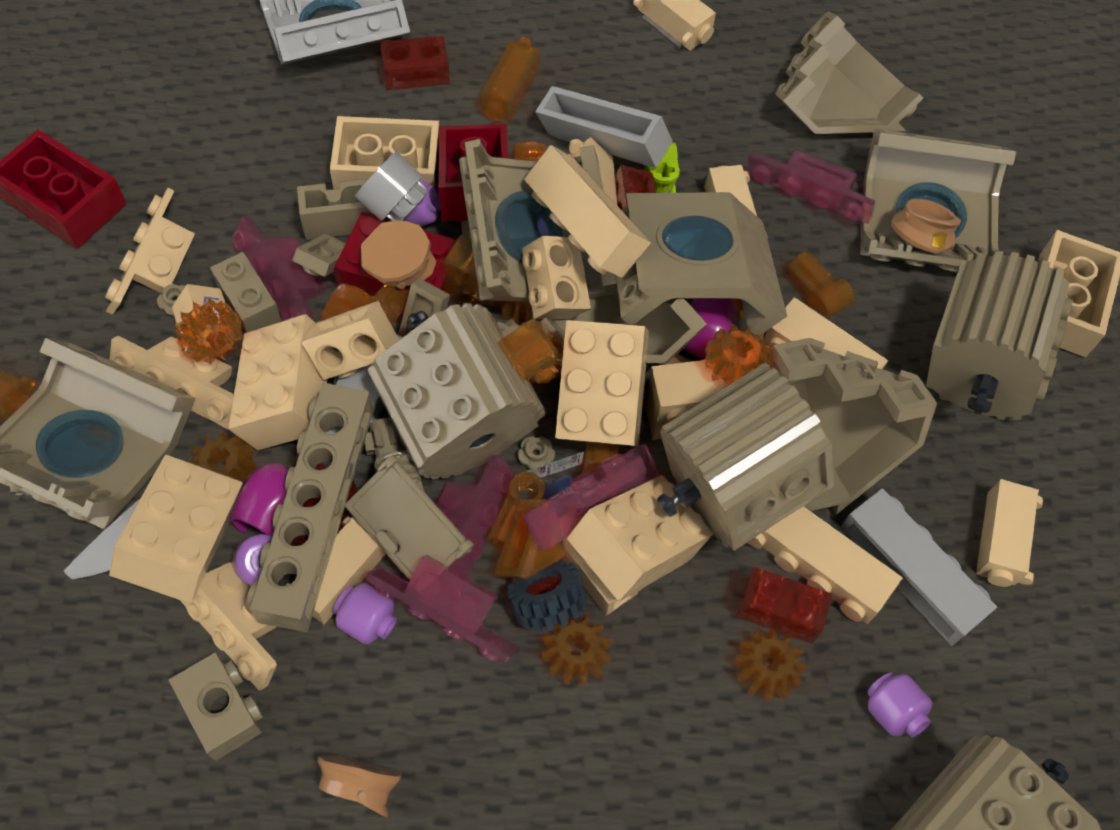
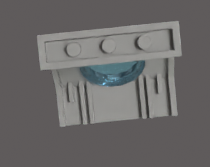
M259 0L281 65L387 41L410 33L402 0ZM327 10L347 11L321 18L312 19L317 14Z

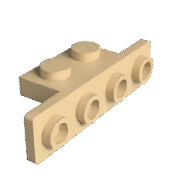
M167 188L162 198L155 195L146 213L152 217L148 224L144 222L140 224L133 238V241L139 244L135 252L127 251L119 267L125 273L121 281L114 278L105 295V298L111 301L106 312L114 314L132 279L162 293L163 288L173 283L195 233L162 217L174 190Z
M120 336L111 339L110 360L196 398L191 411L228 429L234 394L219 386L225 383L231 376V366L172 336L148 350Z
M231 561L205 574L192 604L180 601L187 608L191 618L199 621L212 636L215 645L220 650L225 651L234 661L241 675L245 679L250 680L258 690H262L268 686L277 664L256 639L272 631L277 626L261 624L256 621L249 610L250 607L247 606L250 586L243 583L235 574Z

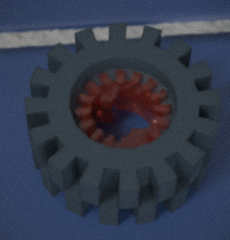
M546 560V565L541 566L540 562L533 564L534 569L532 570L526 567L521 570L522 576L515 575L512 579L513 583L508 585L509 592L507 593L519 625H523L526 630H530L533 627L535 632H541L543 626H546L548 631L555 630V624L558 623L564 627L569 624L567 620L569 617L575 620L579 617L578 611H584L586 607L587 597L578 569H575L572 563L566 565L564 560H559L556 565L553 560Z

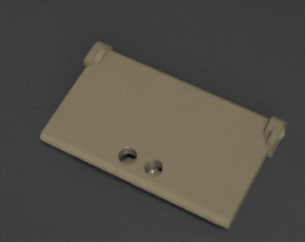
M391 455L377 468L378 472L346 502L345 508L417 590L422 593L457 559H461L469 553L474 544L470 539H466L403 469L396 456Z

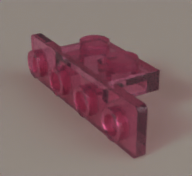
M797 150L787 165L756 152H752L748 157V173L756 181L772 184L783 189L789 195H797L810 200L821 208L832 209L844 214L851 220L861 221L869 224L871 221L875 200L851 191L857 174Z
M242 216L233 235L234 246L239 253L244 252L275 301L282 321L304 314L313 319V313L304 299L324 294L327 285L321 276L307 273L302 265L292 261L296 249L300 247L295 237L264 239L250 216Z
M638 445L623 455H615L600 463V469L574 478L570 481V487L526 512L524 519L539 550H547L568 537L590 508L659 477L660 474L647 445Z
M500 455L491 456L477 486L447 482L436 504L466 539H470L474 544L469 553L463 558L457 559L429 586V591L447 607L455 608L476 562L482 554L488 536L498 519L506 497L513 486L516 473Z
M429 555L422 557L410 582L381 566L369 571L365 579L374 585L373 589L379 595L391 600L399 599L409 605L408 610L413 615L424 620H430L431 618L444 626L443 630L446 634L460 641L469 640L480 647L479 652L492 661L500 662L503 660L508 663L518 649L517 645L482 625L498 595Z

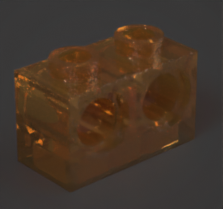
M460 235L444 260L446 293L450 294L449 301L460 306L467 303L472 306L476 304L481 305L482 308L485 307L488 310L490 306L496 308L500 301L480 300L472 242L470 238Z
M531 319L498 341L523 382H537L538 384L544 382L547 384L561 375L563 350L544 322Z

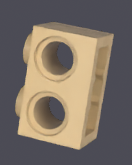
M541 236L522 248L523 266L526 270L529 301L532 305L534 319H544L545 317L550 319H571L591 309L581 250L573 245L568 237Z
M379 301L312 324L301 343L322 379L326 380L335 376L345 378L356 372L358 368L367 365L372 366L375 358L398 342L399 338ZM364 335L371 337L374 341L368 340ZM332 347L337 348L340 352L335 351Z

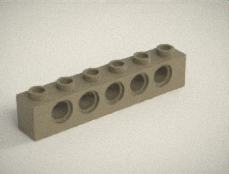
M322 383L319 396H314L309 406V427L307 432H301L298 439L297 453L299 457L296 467H290L286 476L285 489L287 494L284 504H278L274 513L273 527L275 531L272 541L266 542L262 549L260 565L263 568L259 581H254L248 592L247 606L250 607L249 610L258 623L308 632L374 411L369 391ZM333 427L342 428L339 432L334 434L326 433L329 429ZM319 463H331V465L324 470L314 469ZM308 499H320L319 503L313 507H303L304 502ZM297 536H309L308 540L300 546L290 545L291 541ZM290 573L297 575L295 581L290 585H278V581L284 575Z

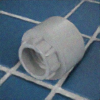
M395 151L366 181L355 197L381 221L386 217L390 221H402L425 197L427 188L419 182L423 175Z

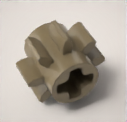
M391 417L378 419L369 424L371 432L366 434L364 441L367 455L375 454L376 458L385 456V453L404 450L405 445Z

